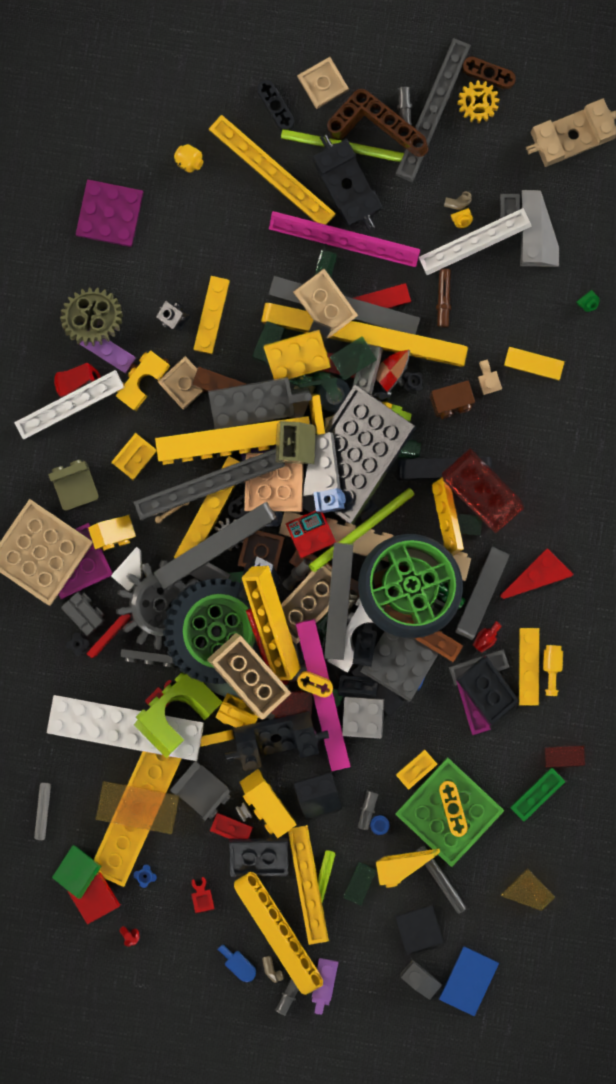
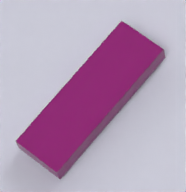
M457 682L471 734L475 735L491 730L490 725H488Z

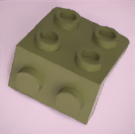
M73 461L70 463L71 466L63 468V466L52 469L53 473L48 474L50 481L54 483L62 509L65 511L96 501L99 498L88 464L85 461Z

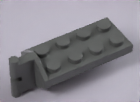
M288 377L208 391L215 430L295 416L293 403L310 401L312 399V395L306 386L290 389Z

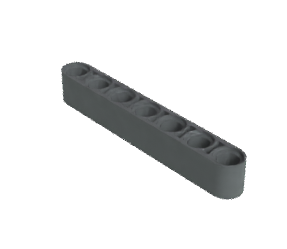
M265 502L155 571L154 575L163 589H166L276 520L277 517L268 502Z

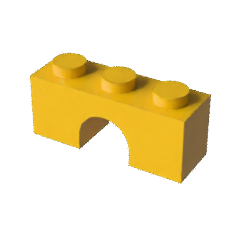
M151 350L149 353L145 352L139 360L141 362L137 368L134 367L129 372V379L126 383H123L125 388L117 391L116 397L135 411L138 410L147 398V395L139 387L141 379L145 376H153L159 381L170 368L168 363Z

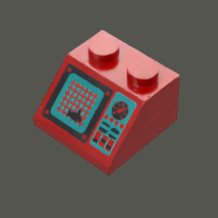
M316 510L285 523L301 559L334 545V542H336L324 514L316 512Z

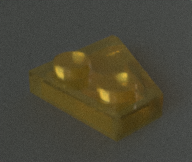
M528 868L501 894L504 898L541 911L555 898Z

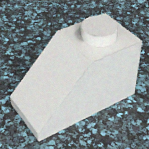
M137 547L111 575L128 591L135 587L126 577L129 573L135 575L138 580L143 578L141 550Z

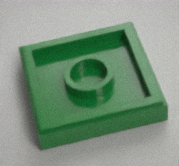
M73 845L52 878L76 898L81 899L100 870L101 865L80 848Z

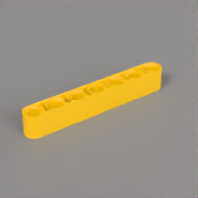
M249 872L234 882L237 894L299 991L307 995L322 987L323 979L258 876L253 872Z

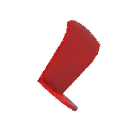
M85 363L68 371L57 372L54 378V385L57 394L60 397H64L80 388L89 380L91 382L95 381L96 379L92 372L96 374L98 379L101 376L93 366Z

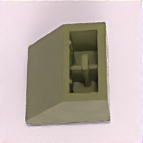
M289 421L277 423L275 462L314 464L316 425Z

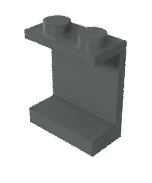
M195 761L170 790L203 817V820L207 818L212 819L218 812L217 806L220 803L224 805L231 797L229 795L231 789L198 761Z

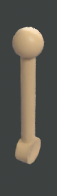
M189 503L175 507L162 516H157L155 518L156 523H161L164 518L182 506L189 505Z

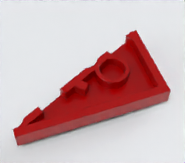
M547 548L500 597L505 599L571 577L574 574Z

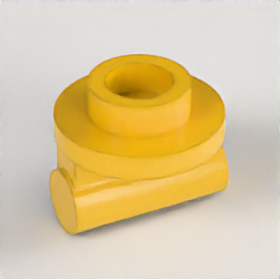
M469 208L451 214V219L457 228H466L473 221Z

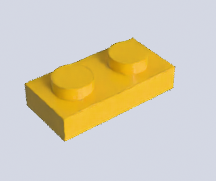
M424 749L402 768L396 776L409 790L431 771L437 763Z

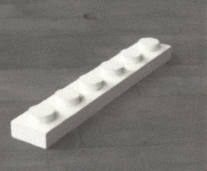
M524 208L428 252L420 256L419 259L426 275H429L532 226Z
M114 370L14 423L22 438L27 439L125 387L117 371Z

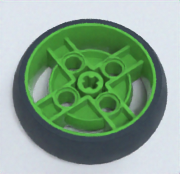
M403 534L384 540L368 554L360 570L358 590L360 601L366 614L379 628L397 637L420 638L439 631L451 621L461 602L463 582L456 560L443 545L426 536ZM407 549L423 552L432 557L439 565L431 567L421 559L412 558L409 556ZM387 556L390 566L383 575L382 587L373 590L374 571L379 562ZM399 564L406 565L408 571L401 572L398 567ZM424 575L431 576L433 582L430 584L425 582ZM409 582L410 584L413 583L415 585L413 590H411V588H407V584ZM447 583L448 595L446 603L442 610L434 616L431 606L438 597L439 585ZM388 589L396 590L397 597H391L388 594ZM414 600L421 601L422 608H416L413 603ZM390 605L394 610L402 614L411 615L414 624L400 622L384 612L382 607Z

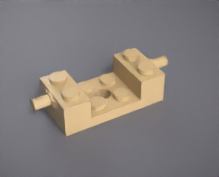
M603 98L586 105L584 110L554 122L549 120L534 126L531 135L535 144L526 147L528 154L539 151L544 166L547 167L616 138V126L614 124L616 111L611 112ZM575 130L578 133V138H569L568 132Z

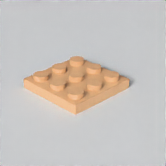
M246 453V460L263 453ZM285 463L283 468L245 481L244 511H252L261 504L268 502L273 512H303L304 464Z

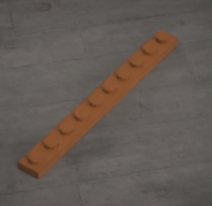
M296 550L289 563L298 567L304 558L301 559ZM311 554L304 558H309L312 561H314L318 557ZM351 578L350 590L357 592L359 599L358 581ZM390 605L385 606L384 612L400 622L414 624L411 615L402 614L394 610ZM440 631L425 637L414 638L454 662L463 645Z

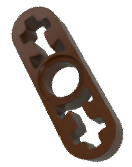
M468 57L463 63V72L470 77L486 81L503 89H510L514 86L516 76L508 69L476 57ZM471 62H473L474 67H476L473 68L472 71L468 70V65H470ZM480 65H482L483 67L481 69L480 74H477ZM487 68L492 69L494 76L487 78L484 75V70ZM498 72H501L498 81H496ZM506 75L510 76L509 80H511L512 82L508 81V83L505 84L504 79L502 78H505Z

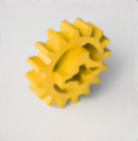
M477 80L476 85L469 82V88L464 86L462 89L464 93H459L461 100H458V105H462L459 111L465 112L464 118L470 116V122L477 119V122L480 123L482 118L488 121V115L493 117V111L498 110V106L495 105L499 103V99L495 98L498 92H492L493 85L486 87V81L483 85H480L479 80ZM466 97L470 101L469 107L466 105ZM488 97H490L491 106H489V103L487 102ZM482 99V103H478L474 106L475 101H479Z

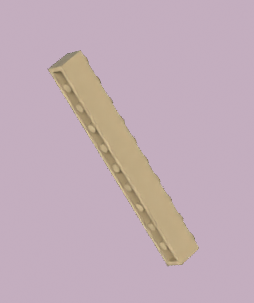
M284 512L279 534L291 537L285 523L303 515H300V512ZM326 518L336 543L356 529V525L345 523L343 526L337 524V520ZM370 529L352 543L354 544L353 553L368 556L378 544L393 537V535L382 532V535L374 534L375 530ZM407 549L410 557L421 559L431 567L439 565L429 555L417 550ZM459 552L453 557L459 566L462 581H466L471 558L467 557V553ZM385 556L382 559L383 561L389 562L387 556Z

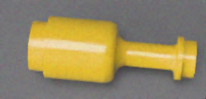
M546 645V650H544L543 670L549 673L548 689H545L547 696H557L559 690H556V674L563 669L562 646Z

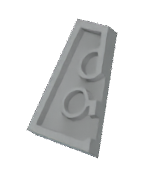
M331 432L315 435L314 464H308L303 490L304 497L314 495L313 492L335 488L341 489L334 435Z

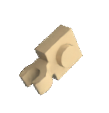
M488 359L481 361L479 364L483 375L479 376L478 380L483 395L502 390L497 371L491 372Z

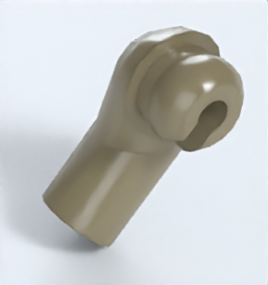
M463 192L456 200L446 197L444 207L462 210L471 203L472 195L469 192Z
M263 957L265 974L274 983L282 981L284 979L283 973L280 970L275 972L272 957Z

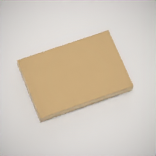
M325 269L293 291L313 320L331 327L327 339L358 316Z

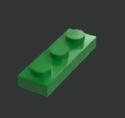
M551 767L510 808L524 822L565 783V780Z

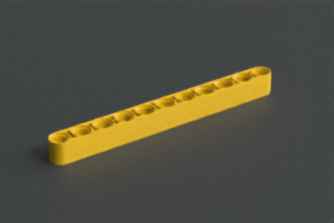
M265 303L261 322L308 333L313 319L307 311ZM350 321L329 337L359 345L378 346L383 350L395 353L410 350L409 356L464 367L468 347L355 321Z

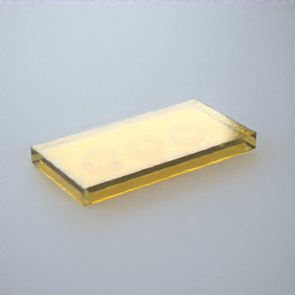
M103 781L96 820L172 834L180 795Z

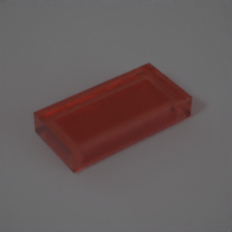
M584 746L546 747V767L585 765Z

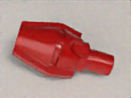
M496 621L491 628L482 629L478 633L473 646L481 653L492 647L497 640V631L502 625Z

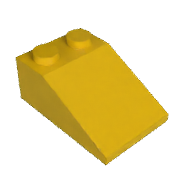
M440 848L382 857L376 862L380 885H386V888L398 886L403 879L438 855Z

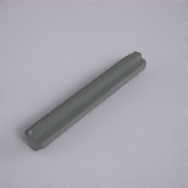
M423 845L416 852L425 851L427 848ZM434 858L425 864L456 912L460 914L465 911L466 906Z

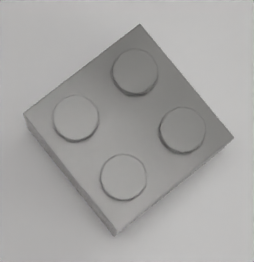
M345 696L342 736L381 739L385 698L373 699Z

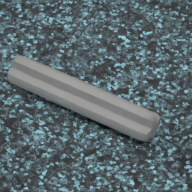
M49 783L40 784L34 836L36 840H44L46 836L51 784Z

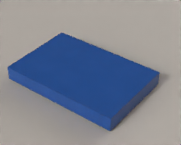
M463 946L439 1000L475 1016L499 962Z

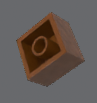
M469 380L431 391L430 394L435 416L441 417V419L451 417L454 414L453 412L459 411L460 414L469 412L475 404Z
M262 531L252 534L244 539L238 566L245 568V565L257 556L273 564L277 572L285 537Z

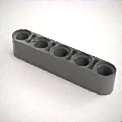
M491 547L455 633L471 640L474 639L510 554Z

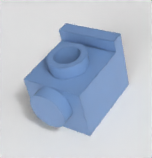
M335 488L313 492L316 512L326 513L345 509L344 503L346 498L341 489Z

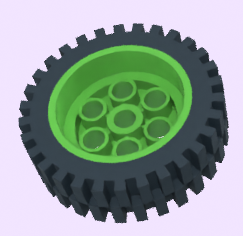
M217 578L190 585L185 588L186 590L177 595L178 597L171 603V608L166 612L167 619H164L163 623L165 625L163 636L166 638L164 644L169 650L167 653L169 657L173 658L172 662L180 668L179 670L186 673L192 679L211 684L227 683L207 659L214 654L213 648L216 645L221 647L229 640L231 634L237 633L241 635L258 656L262 658L246 614V610L251 609L249 603L237 598L240 583L237 581L233 582L230 579ZM213 606L219 611L218 616L215 618L210 615V609ZM229 615H233L236 619L233 626H230L227 622ZM198 617L203 621V625L199 629L194 626V620ZM214 626H218L220 629V634L217 637L211 633ZM198 637H202L205 642L201 648L197 647L195 643Z

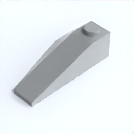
M522 190L521 209L524 208L532 227L521 231L520 266L559 267V246L542 193L538 190Z

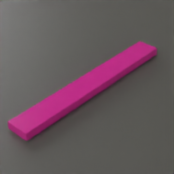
M274 211L271 215L269 230L412 267L417 265L420 249Z
M315 619L297 622L296 627L307 671L329 679ZM326 683L323 686L316 685L321 687V692L329 690ZM333 692L328 697H320L313 694L321 730H328L329 738L324 739L331 771L350 767L344 737L342 736Z

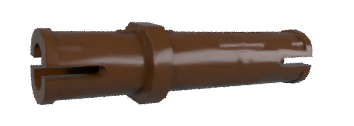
M450 269L439 270V292L436 310H438L437 327L441 328L449 327V311L451 310V305H449Z

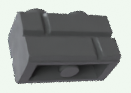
M77 592L61 609L86 636H89L105 621L103 618L105 614L98 607L94 609L90 604L92 600L85 593Z

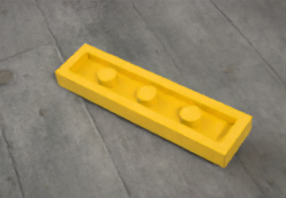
M211 276L194 351L213 354L230 280Z
M442 477L432 484V491L444 547L454 556L464 550L449 477Z
M519 628V705H539V628Z

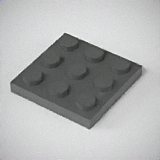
M384 631L375 646L372 666L364 665L360 672L410 702L439 653L414 638L397 637Z

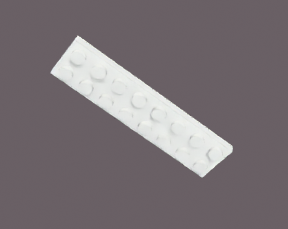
M57 695L53 696L47 728L48 734L163 755L134 726L138 720L136 716L141 711ZM165 716L168 724L184 739L169 756L197 761L204 723Z

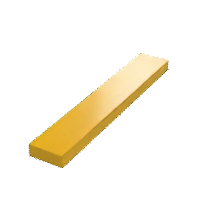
M308 825L290 829L288 834L308 943L311 945L327 942L329 938Z

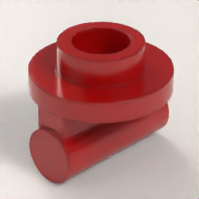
M124 926L119 930L125 938L124 945L127 947L133 946L138 942L140 938L139 930L133 929L129 932Z

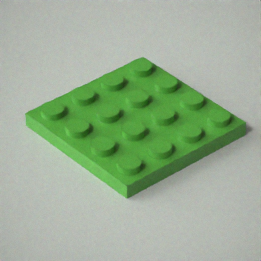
M447 757L395 814L432 849L440 848L438 855L453 867L504 810ZM444 781L453 782L458 790L467 823V832L461 837L454 836L449 829L439 792V787ZM445 785L443 793L446 792L449 798L445 799V803L449 800H457L456 796L452 798L451 791L453 787H449V785ZM451 803L448 806L450 814H456L459 810L456 803ZM461 815L456 818H450V821L455 820L456 826L453 827V830H457L458 833L461 832V828H464V825H460L458 818H462Z

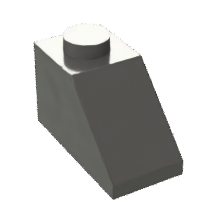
M413 959L400 973L401 978L429 1000L442 986L438 980Z

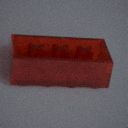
M471 448L442 473L443 481L495 533L524 509L522 500Z

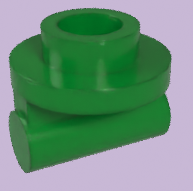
M591 290L576 301V303L586 312H590L598 307L599 297Z

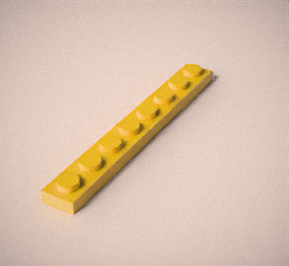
M223 115L209 128L210 132L314 222L327 225L334 218L335 212Z

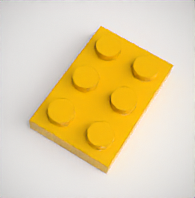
M320 330L264 345L274 379L285 377L291 379L331 367Z

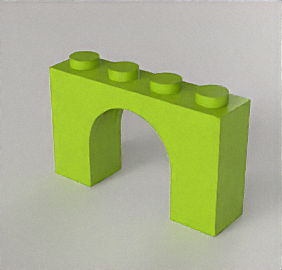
M183 672L175 678L176 683L173 686L169 684L162 691L164 695L160 699L155 697L149 703L150 708L147 711L143 709L136 716L138 720L134 724L166 758L184 741L166 720L165 707L167 703L172 701L185 702L204 720L222 704V701L203 682L192 679Z

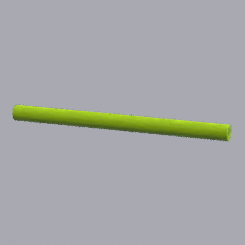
M282 129L281 139L324 147L320 136ZM329 138L332 144L341 142V140ZM349 142L354 153L397 162H401L404 155L401 152Z
M410 488L406 489L338 543L352 544L412 498L414 496L413 490ZM334 546L309 564V568L313 572H316L333 559Z

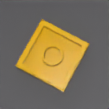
M313 393L311 394L312 399L309 401L312 425H316V433L318 435L325 434L320 395Z

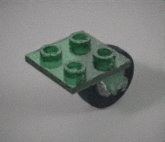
M323 370L313 372V375L306 376L305 374L289 379V383L300 388L318 385L316 394L320 395L321 407L329 412H337L350 393V388L345 381L330 375V373H324Z

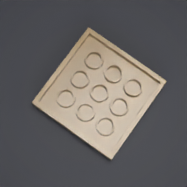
M29 499L0 541V573L51 606L92 546L93 541Z

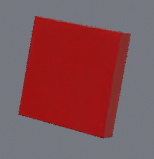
M101 872L96 874L81 899L76 898L67 891L87 924L120 906Z

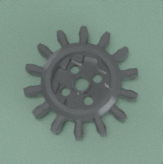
M161 560L159 568L168 564L167 561ZM144 563L142 564V570L146 578L140 581L133 574L129 573L126 576L135 585L132 593L126 590H118V595L123 598H129L130 601L129 607H121L116 610V613L120 615L131 614L133 620L122 628L124 632L132 631L136 626L142 630L137 637L136 643L142 645L148 634H152L155 637L154 649L160 650L163 630H165L163 623L164 619H167L166 612L170 609L169 604L178 597L177 595L180 592L186 590L185 588L199 581L197 578H192L184 584L179 580L172 586L163 589L156 576L152 574L150 565ZM159 587L163 589V593L160 595L157 593ZM158 599H162L165 603L162 610L155 608V602ZM144 600L149 602L147 607L142 605ZM158 614L161 616L159 622L155 621V616Z

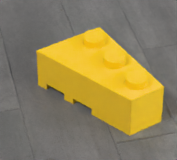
M259 769L240 781L245 793L243 798L249 806L253 804L256 808L254 813L259 820L264 819L267 823L264 826L270 834L274 833L279 838L297 825L287 808L272 790L270 784L263 778Z

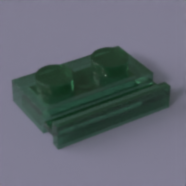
M363 336L330 356L344 380L377 360Z

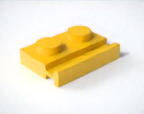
M135 433L112 463L134 480L156 454L157 450Z

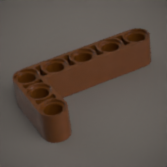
M365 89L356 90L327 124L331 137L341 140L365 116L413 155L422 157L428 152L425 136ZM362 98L366 99L363 103L358 102ZM376 109L380 110L377 114L372 113ZM350 112L354 113L352 116L346 117V114ZM388 121H395L392 125L386 124ZM337 126H340V127H341L340 130H338V131H333V129H334L335 127H337ZM403 132H409L406 136H400ZM417 143H423L419 148L414 147Z

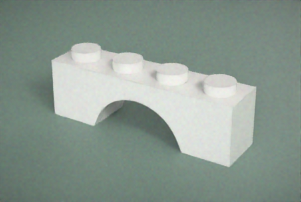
M360 597L355 604L358 606L356 612L353 613L351 611L347 618V623L349 624L346 628L344 660L328 659V662L347 673L353 664L355 649L352 642L353 631L363 623L372 622L361 604Z

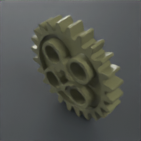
M89 287L86 293L83 289H81L80 295L74 292V299L68 297L69 303H64L65 309L61 310L63 316L60 319L66 335H70L72 341L76 339L77 344L84 341L85 346L91 342L94 347L97 341L100 345H102L103 339L109 342V335L115 337L114 330L120 331L119 325L123 323L121 319L123 317L122 309L118 299H113L112 293L107 295L105 289L100 293L99 288L92 292L91 287ZM98 325H103L101 328H95Z

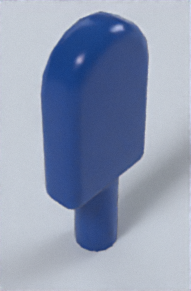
M223 944L217 949L228 959L225 962V966L241 981L250 982L255 978L256 968L239 951H235L233 954Z

